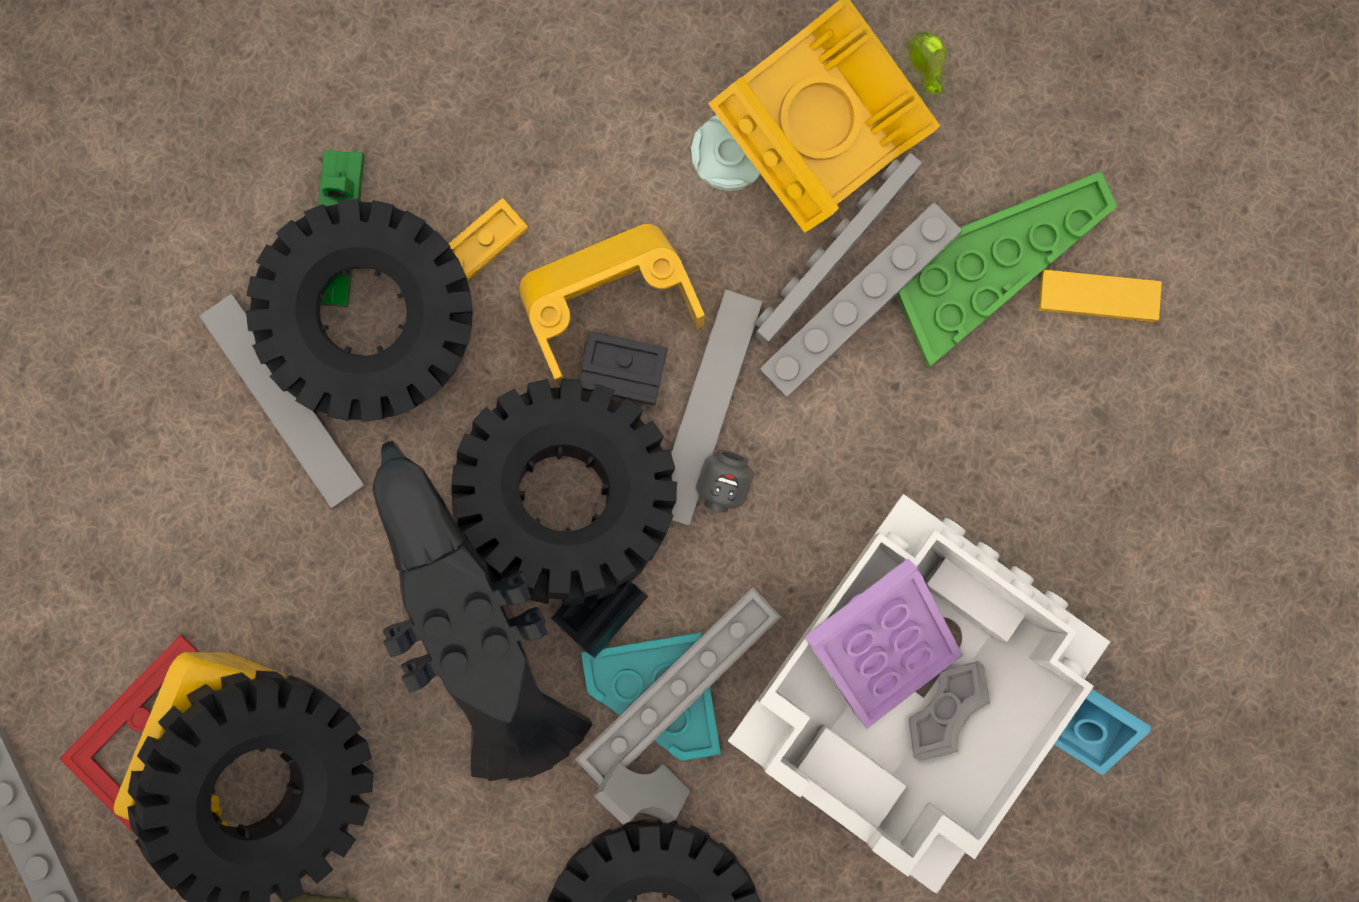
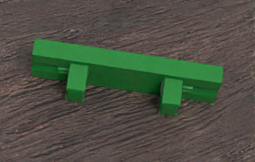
M324 150L318 206L321 204L325 206L338 204L337 200H360L365 155L362 152ZM330 191L341 192L348 198L330 197ZM352 270L348 271L350 276L344 277L341 274L329 284L324 292L325 295H328V298H322L321 305L349 307Z

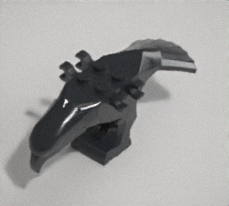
M393 440L384 443L381 447V466L377 469L372 491L379 516L389 540L395 568L399 571L400 592L404 607L410 618L383 629L386 637L383 643L390 657L401 655L408 651L416 642L422 641L428 654L410 659L401 664V668L405 673L402 676V680L408 691L414 692L425 687L435 676H440L446 690L466 714L472 726L471 777L488 779V781L508 778L509 781L525 777L531 778L552 769L555 764L567 758L572 749L584 741L585 735L593 724L588 717L566 707L539 690L522 640L533 641L547 635L548 631L544 624L545 619L539 607L531 608L514 617L509 606L524 603L532 598L523 572L513 573L497 582V577L492 574L483 556L459 529L441 495L424 469L407 458Z

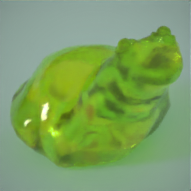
M924 31L909 41L907 49L912 65L923 74L925 91L939 94L942 91V70L947 56V48L938 36Z

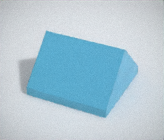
M1092 689L1054 745L1099 774L1104 775L1150 733L1151 726Z

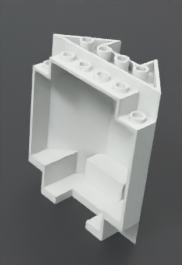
M903 494L728 742L760 764L767 774L799 797H805L865 841L872 851L906 876H913L937 894L965 853L973 859L977 857L1094 686L1086 681L1085 678L1108 647L1110 641L1065 610L1068 603L1061 597L1048 590L1043 594L1031 585L1034 579L1026 572L1015 566L1009 570L997 560L1000 555L995 550L982 542L975 546L964 538L963 535L966 531L960 525L948 518L940 521ZM906 559H909L920 571L942 616L953 620L960 628L962 640L959 649L963 656L946 669L979 661L984 665L990 704L975 710L962 725L957 741L958 752L923 761H918L913 755L909 718L923 711L931 703L938 691L939 677L924 698L914 692L866 729L804 638V636L846 606L854 596L863 593Z

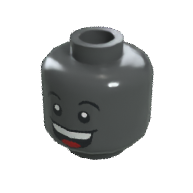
M719 450L717 455H710L705 459L696 484V490L706 500V507L725 513L728 511V508H737L744 504L754 477L753 470L747 465V458L731 451Z

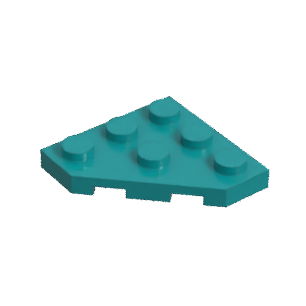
M701 632L603 648L595 658L586 651L581 652L587 693L618 715H621L701 637ZM710 687L654 740L680 761L721 754Z

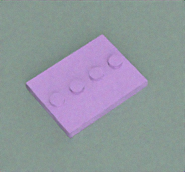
M906 559L863 593L854 596L846 606L804 636L866 729L963 656L920 571L909 559Z

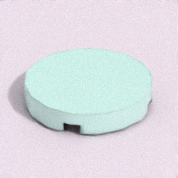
M717 115L710 118L708 122L704 123L697 130L691 146L693 166L703 181L713 188L733 191L741 190L759 178L761 174Z

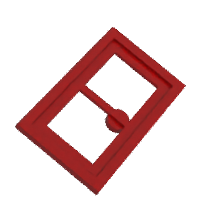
M179 635L59 758L132 832L129 820L114 813L115 800L121 786L92 757L126 722L131 730L135 732L144 731L151 710L142 706L162 686L172 662L183 652H199L183 635Z

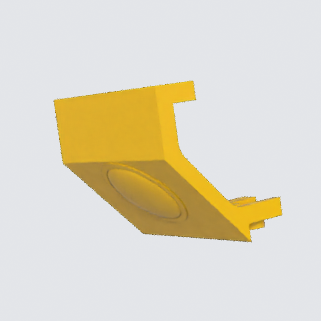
M839 0L797 35L708 103L804 233L833 215L839 209L837 205L899 155L940 127V124L851 0Z

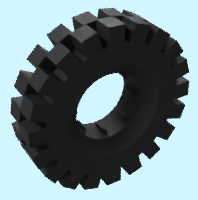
M359 199L337 200L338 204L330 206L321 204L304 211V217L296 222L290 220L276 232L279 237L271 246L266 244L256 263L260 264L256 276H250L246 296L251 297L250 310L246 311L248 331H253L256 344L252 346L260 363L266 364L272 373L269 377L283 392L288 391L296 397L295 401L312 411L318 410L326 413L327 417L345 421L350 419L362 420V422L383 420L384 418L398 416L412 410L430 399L455 373L467 349L472 329L473 309L471 292L461 263L450 245L437 230L435 231L423 219L408 210L403 211L396 208L393 204L376 200L372 202H362ZM359 268L375 269L374 275L380 277L381 272L391 277L402 292L397 294L399 299L405 298L407 309L405 325L399 324L398 328L403 329L398 339L385 350H383L382 346L376 347L378 353L367 356L350 353L351 347L346 346L345 350L334 344L325 332V330L329 329L328 325L323 326L320 317L322 298H328V295H325L324 292L329 284L339 275L343 274L344 277L350 276L348 271Z
M562 378L561 385L558 388H550L548 379L530 382L527 386V392L521 395L514 388L497 398L495 409L491 411L485 407L473 420L471 433L464 434L457 449L456 465H453L451 484L453 516L456 518L457 525L466 539L483 556L492 574L497 577V582L513 573L523 572L529 585L528 590L532 597L529 600L549 604L551 598L562 599L563 605L583 604L585 597L595 595L598 600L615 593L619 585L624 582L629 584L643 572L649 560L652 561L668 532L674 516L672 509L677 501V482L672 481V474L675 470V465L670 449L663 451L661 448L664 436L653 420L647 424L642 422L640 417L643 409L629 398H626L622 404L612 400L615 390L598 383L595 384L593 392L582 390V380ZM561 456L576 458L586 463L585 467L588 469L591 467L599 475L603 483L601 495H606V507L601 515L597 513L593 515L592 523L588 526L570 531V527L566 528L565 531L553 530L541 525V520L538 517L534 520L524 508L522 501L525 500V491H519L521 480L527 471L531 473L534 471L536 463L546 458L557 457V459H561Z
M256 670L255 679H250L240 672L221 677L222 689L214 691L205 684L186 695L192 706L182 713L173 706L158 721L165 730L162 737L156 739L147 736L137 755L145 764L143 771H131L128 794L135 801V805L127 807L130 828L138 837L135 842L144 858L171 890L175 889L181 898L188 902H270V895L273 893L283 902H288L304 894L300 879L308 875L318 884L334 870L325 857L331 851L343 858L356 841L346 829L349 824L363 826L370 807L359 796L360 794L373 792L374 772L363 764L372 759L367 740L357 733L361 728L352 715L323 691L293 675L286 679L277 671ZM258 749L260 752H265L266 749L282 751L283 753L280 757L290 767V779L286 786L287 791L279 805L268 816L256 823L247 826L239 824L238 827L222 825L221 818L215 812H212L211 798L212 794H215V783L223 770L229 764H232L236 758Z
M643 819L627 822L619 829L613 831L608 829L592 838L590 844L584 848L581 847L567 862L547 902H626L631 899L632 902L637 901V895L658 892L663 893V898L667 899V896L670 895L681 902H761L746 868L739 864L736 855L722 842L718 844L710 838L709 833L692 825L690 828L679 826L678 821H672L667 824L659 819L655 823H644Z

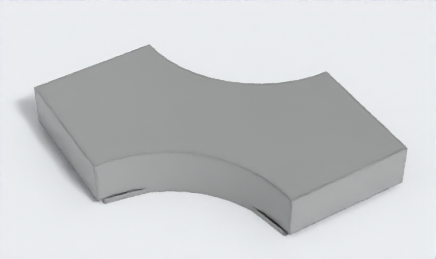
M979 661L943 670L939 677L938 691L931 703L923 711L909 718L913 755L918 761L958 752L957 741L962 725L975 710L990 704L984 665Z
M617 763L610 767L594 797L623 825L631 821L639 813L650 814L661 822L668 824L677 819L690 790L663 763L653 768L648 774L632 772L620 763Z

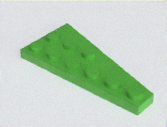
M1102 171L960 227L962 233L896 295L927 369L1117 207Z

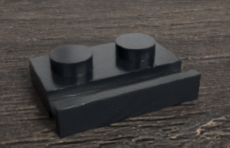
M590 331L580 375L582 390L593 392L595 384L598 383L615 390L613 397L629 398L632 401L656 405L668 349L662 346Z
M632 581L629 584L624 582L618 586L615 593L597 600L596 596L593 595L585 597L583 604L562 605L551 619L589 655L595 658L648 596Z

